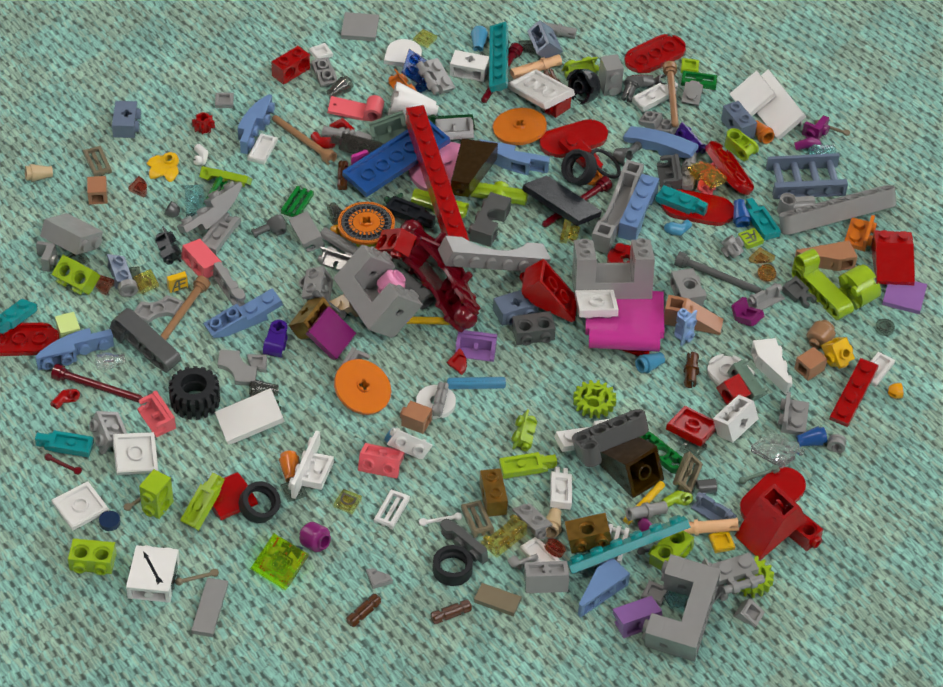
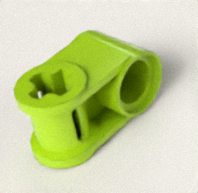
M731 128L727 131L724 146L735 154L736 157L745 162L750 155L758 153V144L739 129Z

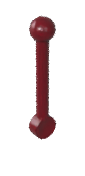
M47 453L44 456V459L46 461H52L54 463H57L69 470L74 471V474L79 475L82 472V469L80 467L74 468L52 457L50 453Z

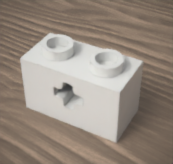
M455 50L450 62V76L484 82L489 69V56Z
M738 395L713 418L717 435L733 443L759 418L754 401Z

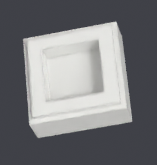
M325 43L309 48V52L315 59L333 57L332 51Z

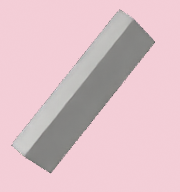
M207 578L192 626V634L213 637L229 585L228 581Z

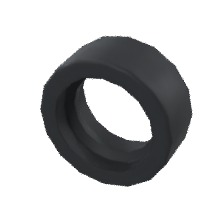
M581 149L571 150L563 158L561 164L563 177L568 182L580 186L588 184L597 172L596 158L591 153ZM584 157L586 161L585 170L581 176L576 178L573 175L574 163L578 158Z
M256 481L249 484L242 492L238 504L242 515L246 519L254 523H265L277 513L281 500L278 491L270 483ZM253 492L265 494L271 502L270 510L266 513L255 511L248 502L249 495Z
M448 545L437 550L433 557L432 571L434 577L440 583L446 586H458L467 582L472 576L473 559L465 548L458 545ZM448 558H457L465 563V569L460 572L450 573L444 571L440 567V563Z

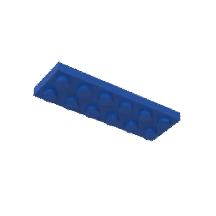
M429 120L438 149L440 150L450 143V137ZM408 129L343 170L342 176L365 197H368L417 165L419 162Z

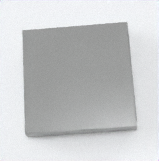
M345 12L341 39L376 41L379 15Z

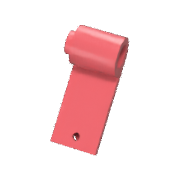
M372 95L368 97L365 104L331 96L327 113L356 120L374 121L382 117L384 100L380 96Z

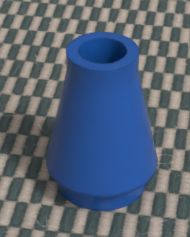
M737 199L734 201L733 223L737 228L748 227L751 217L745 201Z
M817 426L807 432L796 435L799 447L823 446V443L828 442L824 427L819 428Z

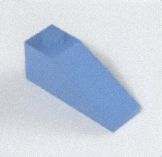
M614 558L598 565L579 603L578 616L580 618L628 585L630 573Z

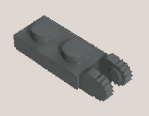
M447 518L441 521V534L447 540H453L454 545L465 548L471 554L473 561L476 562L478 560L482 564L488 561V552L485 546L453 521Z

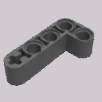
M126 308L111 321L109 329H111L113 337L120 341L119 343L126 339L151 363L165 373L181 361L179 352L133 310Z
M635 409L575 433L572 436V441L577 458L586 467L598 466L602 462L600 452L646 434L649 428L645 411Z

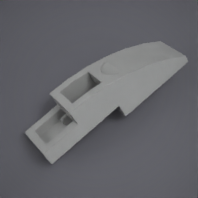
M230 181L224 184V189L219 192L215 190L208 194L209 198L204 200L206 206L198 209L196 215L183 218L181 220L182 223L177 226L179 232L187 233L196 227L200 230H206L214 225L230 209L242 188V183Z

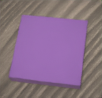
M916 281L914 286L887 284L882 305L920 315L927 284Z

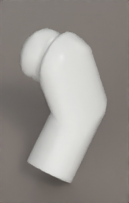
M197 144L194 150L199 156H195L194 159L196 160H193V162L197 166H204L207 162L208 150L201 144Z

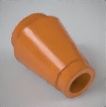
M755 120L757 122L755 133L757 139L764 144L770 143L774 139L773 129Z
M291 450L282 452L279 458L286 482H289L291 477L294 478L296 466L299 464V456L295 451Z

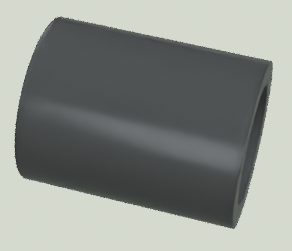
M716 479L696 480V489H699L701 493H716Z

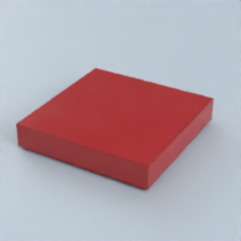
M684 406L666 425V430L700 447L716 431L713 419L687 406Z

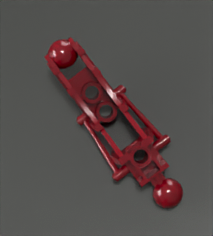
M413 219L406 220L400 228L417 236L409 257L402 258L403 262L410 267L408 273L414 274L433 293L437 300L436 307L442 310L445 315L443 317L444 321L451 324L461 333L466 329H471L477 322V315L480 310V305L476 302L477 297L471 292L468 285L473 274L470 271L465 272L463 267L445 266L438 251L444 237L447 236L445 232H441L434 238L423 231V227L418 221ZM430 255L436 260L438 267L442 268L447 275L443 282L426 261Z

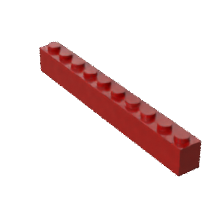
M424 105L406 108L405 123L441 232H445L447 236L463 237L469 241Z

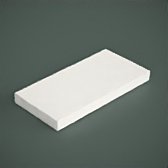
M537 69L508 83V88L544 110L575 95L572 88Z
M768 69L761 76L776 96L761 108L757 114L768 127L773 129L775 137L781 139L805 119L806 115Z

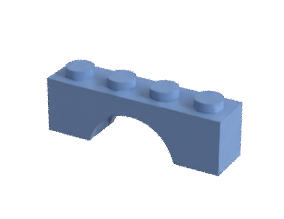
M641 174L619 222V238L630 241L637 240L649 205L653 204L658 193L659 178Z

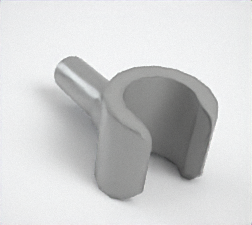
M537 553L521 560L517 556H512L508 559V563L511 567H517L520 570L523 568L524 562H531L539 557Z

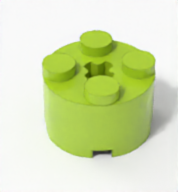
M864 264L855 266L838 277L839 289L852 301L855 310L872 302L881 295V286L879 283L876 285L874 272Z

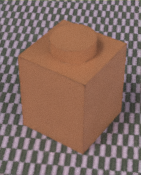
M106 176L87 177L89 205L108 204Z
M812 347L796 358L794 369L809 381L825 370L827 358L823 353Z
M410 400L407 407H403L400 412L401 426L424 434L432 421V408Z

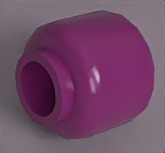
M309 522L300 530L299 540L301 545L314 552H321L331 542L329 529L316 522Z

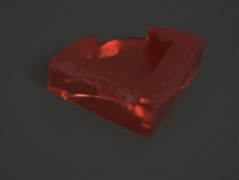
M138 176L128 189L130 192L144 198L147 194V183L142 177Z
M101 275L96 283L97 290L107 295L114 284V279Z

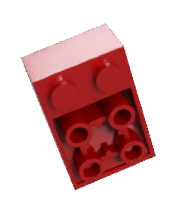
M774 483L757 498L740 525L739 531L734 536L751 553L758 556L759 560H762L801 526L807 518L801 507Z

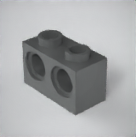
M551 311L512 316V331L516 345L523 344L527 346L532 343H548L555 340L556 328Z

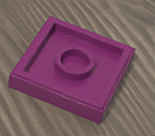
M328 306L307 331L306 335L332 360H336L356 335V332Z

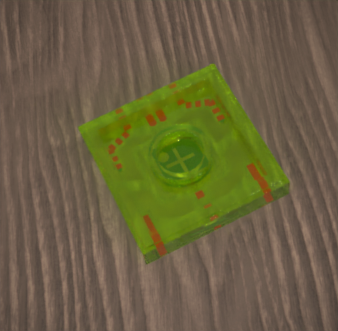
M273 533L250 569L286 590L309 557V554Z

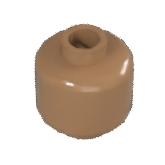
M827 320L815 321L807 332L809 345L818 349L819 347L822 348L821 345L834 339L836 333L833 324Z

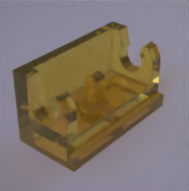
M514 514L509 516L511 519L494 534L482 537L484 540L481 541V544L496 558L527 534V524Z

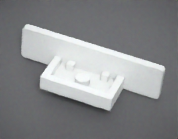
M315 431L313 437L309 438L308 448L302 453L301 463L297 464L295 469V476L290 478L288 489L291 490V498L296 499L301 486L322 490L333 466V456L317 453L320 446V431Z

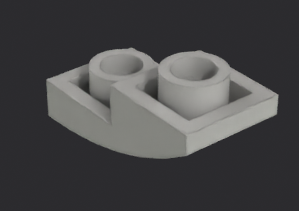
M329 57L311 61L320 87L338 84L334 67L332 68Z
M645 111L638 121L639 125L664 131L673 135L678 127H672L670 119H663L662 113Z

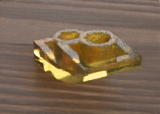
M699 161L687 167V170L697 181L703 179L711 189L726 182L727 178L725 175L705 161Z

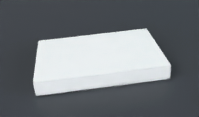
M271 388L215 412L228 445L285 422Z

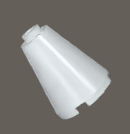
M396 82L388 115L403 111L406 116V108L424 105L427 116L433 114L436 116L439 106L436 105L435 100L400 82Z

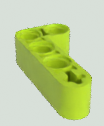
M811 248L795 256L792 277L797 276L809 288L808 291L816 297V301L820 302L824 306L823 308L837 321L854 311L853 303L818 269L820 257L817 251Z

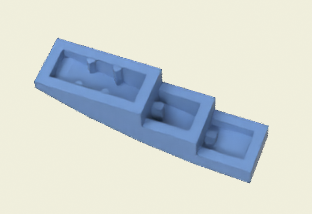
M631 126L623 136L625 142L635 143L638 141L645 150H658L660 156L678 154L682 158H691L699 148L698 144L650 128Z

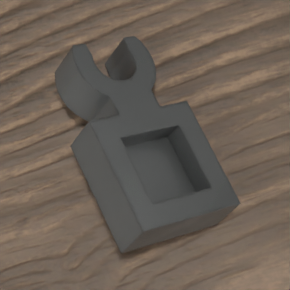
M797 276L782 287V291L794 302L799 300L804 308L808 309L810 306L807 301H811L814 304L817 300L813 294L807 293L809 288Z

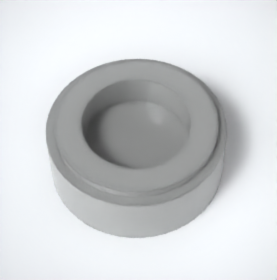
M132 279L121 281L118 284L119 294L122 297L134 296L138 292L136 281Z

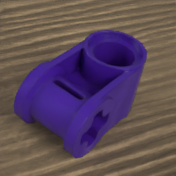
M274 320L271 322L267 337L264 340L263 355L283 358L282 352L285 351L288 339V325L285 321Z

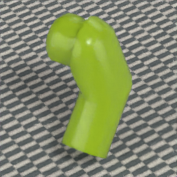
M677 490L661 501H665L668 507L673 504L689 505L693 501V496L689 492Z

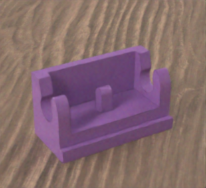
M464 330L462 333L458 331L456 351L460 348L467 359L494 362L497 334Z
M649 596L614 608L613 615L617 619L614 623L622 637L626 638L642 632L645 619L649 620L651 613L662 616V610L653 597Z

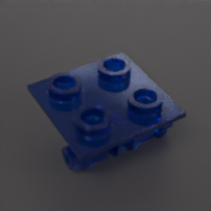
M409 49L401 73L417 83L415 85L417 92L422 93L425 90L431 92L426 86L425 79L418 73L419 69L416 66L417 63L421 61L424 63L427 60Z

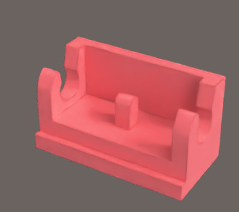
M201 239L182 246L181 259L197 276H204L206 278L213 276L214 263L222 261Z
M153 391L152 394L139 400L140 404L147 402L145 405L137 408L151 431L154 432L155 437L176 429L175 417L157 391Z

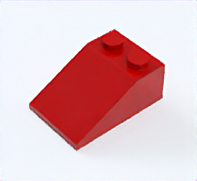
M874 230L871 251L876 284L914 286L915 269L912 232Z
M542 259L527 267L521 290L524 298L528 299L533 305L548 312L551 311L552 314L567 321H575L577 305L574 292L547 261Z

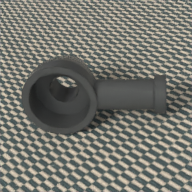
M636 141L630 148H616L613 157L619 164L624 166L625 158L632 160L633 154L640 150L642 145Z
M275 215L265 225L251 229L253 236L256 238L258 235L268 231L273 232L276 236L286 233V221L283 215Z

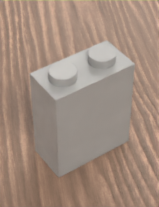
M66 213L44 219L40 236L78 255L96 250L102 243L103 231Z

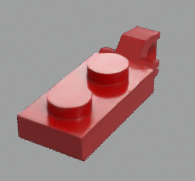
M572 131L558 142V145L566 153L574 149H581L589 153L592 151ZM594 153L597 165L602 169L604 164L599 160L598 155ZM584 157L576 160L582 168L586 167Z

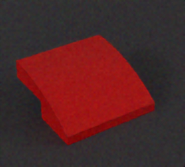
M238 472L224 477L225 480L219 496L212 506L213 512L220 520L241 512L238 502L240 495L248 484ZM251 493L248 497V502L253 507L258 505V501L254 494Z

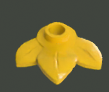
M168 152L163 156L156 155L150 158L147 162V165L151 167L149 178L156 179L165 176L168 182L174 181L179 173L177 167L179 158L177 154Z

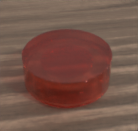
M554 538L548 539L544 545L548 553L558 558H561L566 551L565 546Z

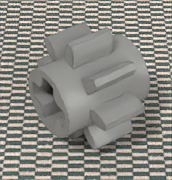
M730 235L722 241L723 247L721 251L726 257L730 255L732 258H735L744 251L742 248L744 242L739 236L735 238L733 235Z

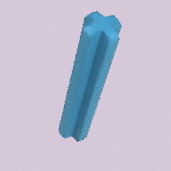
M452 377L447 379L449 389H498L506 387L505 377Z

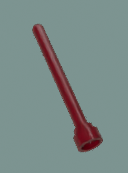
M514 42L508 48V68L514 58L520 57L523 52V47L519 43ZM489 87L481 98L483 103H487L493 94Z
M607 176L601 177L597 180L595 187L580 197L587 201L599 192H607L613 187L611 180ZM554 213L542 222V226L548 227L562 218V216Z
M55 364L51 372V379L57 381L67 379L138 403L143 398L139 394L68 372V369H65V366Z

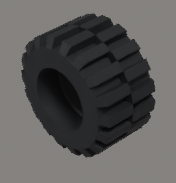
M193 366V368L185 367V370L180 369L177 371V374H173L168 388L170 406L176 414L179 413V416L182 418L186 415L189 420H192V417H196V420H199L200 416H204V418L209 417V412L213 414L215 408L218 409L220 387L219 380L216 374H213V371L210 369L206 370L205 367L198 368ZM190 391H201L200 393H197V394H189V393H188V392H190Z

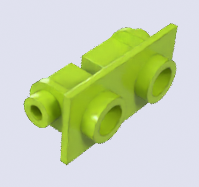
M588 56L578 61L569 60L564 63L561 71H565V78L575 69H589L597 73L599 72V66L595 65L598 57L591 58Z
M529 409L516 419L515 426H517V430H515L511 441L514 442L512 449L518 446L521 447L522 451L526 452L532 447L534 438L532 435L535 433L537 420L534 416H528Z

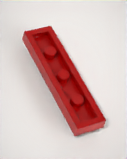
M860 358L829 420L846 427L849 426L878 370V364Z

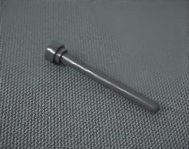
M680 251L676 257L674 265L678 267H691L755 294L762 291L758 286L691 260L684 252Z

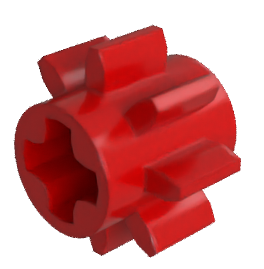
M202 112L196 114V119H192V127H194L195 132H199L202 135L208 132L211 133V128H215V121L212 115Z

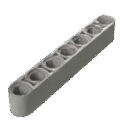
M884 185L782 212L779 214L781 233L794 234L894 207L897 204L895 186Z

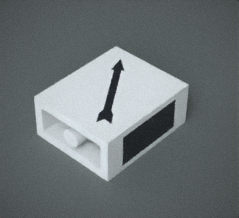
M136 545L126 585L127 598L170 603L180 561L179 550Z

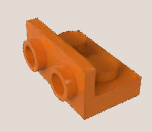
M871 215L870 222L858 218L851 219L844 241H850L853 249L865 252L866 247L871 246L873 236L870 234L874 233L877 227V223L874 222L875 215Z

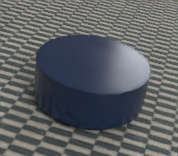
M105 511L99 517V525L105 531H114L120 526V516L115 511Z

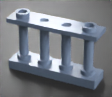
M839 153L767 157L765 169L766 171H774L776 178L772 193L773 199H780L783 193H791L795 197L846 196L847 179H838L835 167H838ZM817 168H827L830 180H820ZM799 169H810L813 181H802ZM781 170H792L794 182H784Z

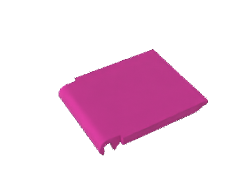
M652 291V299H616L619 309L618 316L586 318L585 335H589V348L660 352V339H664V291Z

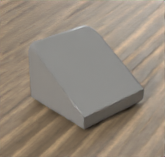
M749 598L742 601L733 617L756 627L765 612Z

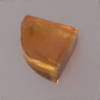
M761 247L749 257V262L754 264H768L775 260L773 254Z

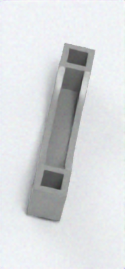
M626 160L612 200L604 216L598 220L592 233V240L596 251L608 254L618 234L619 222L640 176L643 174L644 164Z
M445 236L438 248L445 266L525 272L527 267L542 259H545L548 264L551 261L544 244L527 242L518 249L494 250L479 246L463 237Z

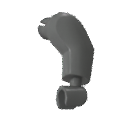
M644 74L627 76L624 80L625 89L621 99L625 101L627 95H629L627 102H632L635 89L653 87L654 83L655 85L659 83L667 84L662 83L660 78H665L666 75L662 74L656 78H653V75Z

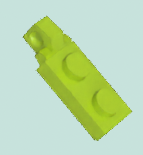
M201 166L199 177L208 181L221 176L223 182H228V180L241 182L244 188L245 184L251 185L253 180L246 175Z
M535 452L500 458L499 465L503 479L547 472L548 469L557 467V458L555 454L544 456V454Z
M212 472L208 481H205L203 485H199L180 521L199 531L219 496L225 479Z

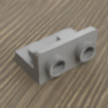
M324 265L306 270L301 296L303 300L315 299L312 293L318 290L321 296L330 301L333 279Z
M787 392L786 399H781L780 410L784 412L779 414L778 425L782 426L781 433L800 435L806 432L809 402L790 399L791 392Z
M96 411L89 423V429L94 435L96 446H98L101 454H105L109 447H113V434H127L118 412Z

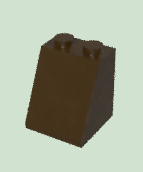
M641 437L600 452L602 462L599 465L632 498L637 497L655 486L659 481L664 480L657 446Z

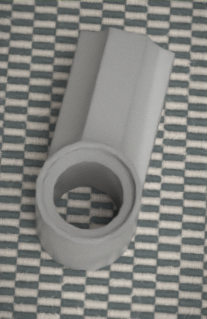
M783 193L780 196L777 212L780 214L815 204L814 196L795 197L791 193Z

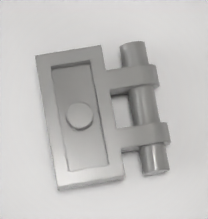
M438 58L425 61L424 63L421 61L416 64L419 69L418 73L425 79L427 88L434 95L447 93L456 88Z
M751 552L711 564L712 567L721 569L719 586L727 583L726 586L722 587L724 595L729 593L737 594L742 589L749 587L753 589L758 587V584L765 583V578L762 574L755 576V574H758L759 568Z

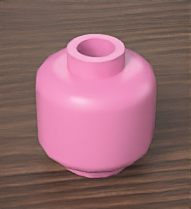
M387 270L377 280V290L380 294L388 283L396 286L401 285L405 288L406 279L398 270Z

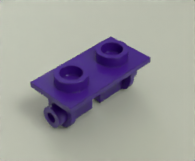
M681 122L675 135L698 144L699 148L696 150V153L704 154L706 152V145L698 140L690 127Z

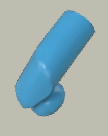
M685 220L681 224L670 222L665 224L664 230L666 233L681 236L692 227V223L689 220Z

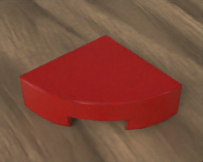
M344 118L329 125V127L338 129L340 127L350 128V130L355 129Z
M459 348L447 361V364L463 375L467 368V358Z

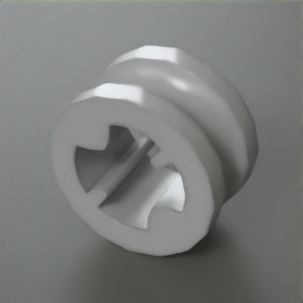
M839 434L829 436L827 449L838 453L844 452L847 442L846 438Z

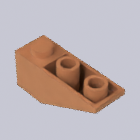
M850 241L796 250L795 254L797 256L812 248L817 251L820 257L819 268L833 271L854 268L858 257Z
M668 295L664 313L665 325L676 326L677 312L685 308L691 314L697 310V323L694 330L717 335L721 334L723 318L688 298Z

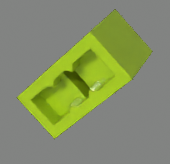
M62 255L51 274L57 278L56 282L64 287L67 284L72 286L71 290L79 295H82V293L89 295L101 276L94 270L65 255Z
M153 469L139 485L141 507L144 514L148 517L154 516L160 519L165 513L163 511H166L174 502L171 477Z
M683 530L660 539V542L657 545L654 544L649 550V564L661 571L664 561H669L670 554L686 558L694 547L695 537Z
M73 538L68 556L69 570L79 574L84 572H93L101 576L112 574L117 554L115 542Z

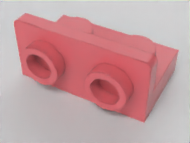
M365 443L360 452L358 471L397 479L405 453L398 449Z

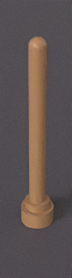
M667 61L663 64V73L667 76L671 124L672 127L676 128L679 125L674 75L677 73V64L674 61Z
M274 115L272 117L273 122L320 154L322 161L327 165L330 164L328 161L332 160L334 162L337 159V153L332 149L322 148L279 116Z
M198 276L193 282L194 289L160 335L165 340L171 335L198 295L204 291L206 292L210 287L211 283L206 277Z

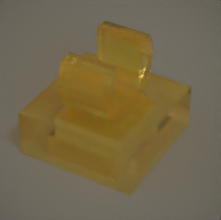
M565 219L559 243L567 244L568 238L571 241L577 240L580 227L571 226V222Z

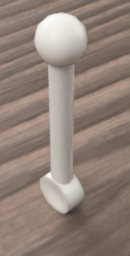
M457 512L452 516L427 520L421 518L419 524L425 526L429 523L441 522L446 518L449 520H461L462 515Z

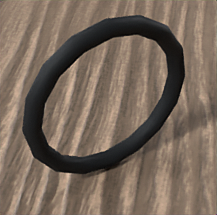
M593 149L591 151L593 156L594 153L601 152L608 156L617 168L616 175L604 172L598 165L597 171L610 179L618 178L621 174V168L617 160L603 149Z

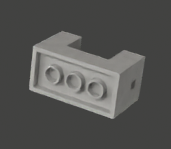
M639 238L631 240L630 263H597L593 240H574L572 265L574 295L575 290H614L616 299H652L655 258L650 239Z
M361 245L333 279L368 330L391 338L395 337L423 304L418 299L419 295L414 290H407L401 285L396 286L388 283L379 294L377 280L387 270H393L396 266L391 261L392 257L387 252L378 251L373 246Z
M670 554L669 561L665 560L663 563L661 581H664L663 589L689 596L684 615L680 622L651 613L650 619H645L642 639L645 640V647L695 662L719 587L721 569Z

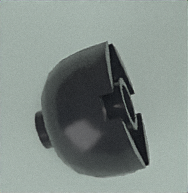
M575 69L567 76L568 87L572 88L575 93L571 97L572 100L576 98L577 94L586 93L587 97L584 100H577L581 102L580 104H587L595 100L599 95L601 84L595 72L589 69Z

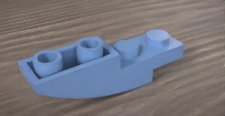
M271 94L256 102L239 123L238 140H240V151L243 154H248L249 149L253 148L255 143L254 136H258L259 130L264 131L265 126L270 124V113H274L275 103L272 102Z
M498 143V155L494 163L495 165L525 175H529L530 170L548 173L550 157L515 151V145Z
M273 288L243 306L239 307L238 304H235L203 324L213 338L230 336L268 320L267 314L281 307L283 303Z
M90 328L56 340L35 356L37 369L50 370L55 364L70 365L77 361L76 355H87L92 351L107 350L113 347L114 341L111 329L91 334Z

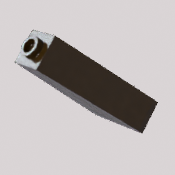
M462 138L451 179V188L455 196L470 197L497 160L498 143Z

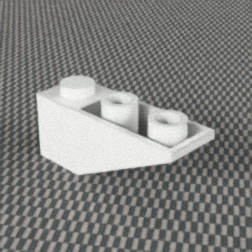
M776 338L753 340L751 354L755 366L783 393L787 394L790 387H792V377L787 373V362L782 358V347L778 346Z

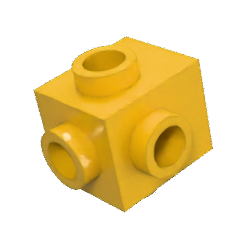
M836 337L821 345L830 367L841 369L848 366V362L855 359L853 348L849 344L847 337Z

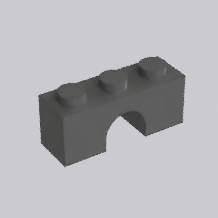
M490 192L487 199L484 198L481 210L477 211L475 215V222L471 223L468 229L470 241L489 247L492 246L498 235V223L492 220L502 222L506 220L511 210V198Z

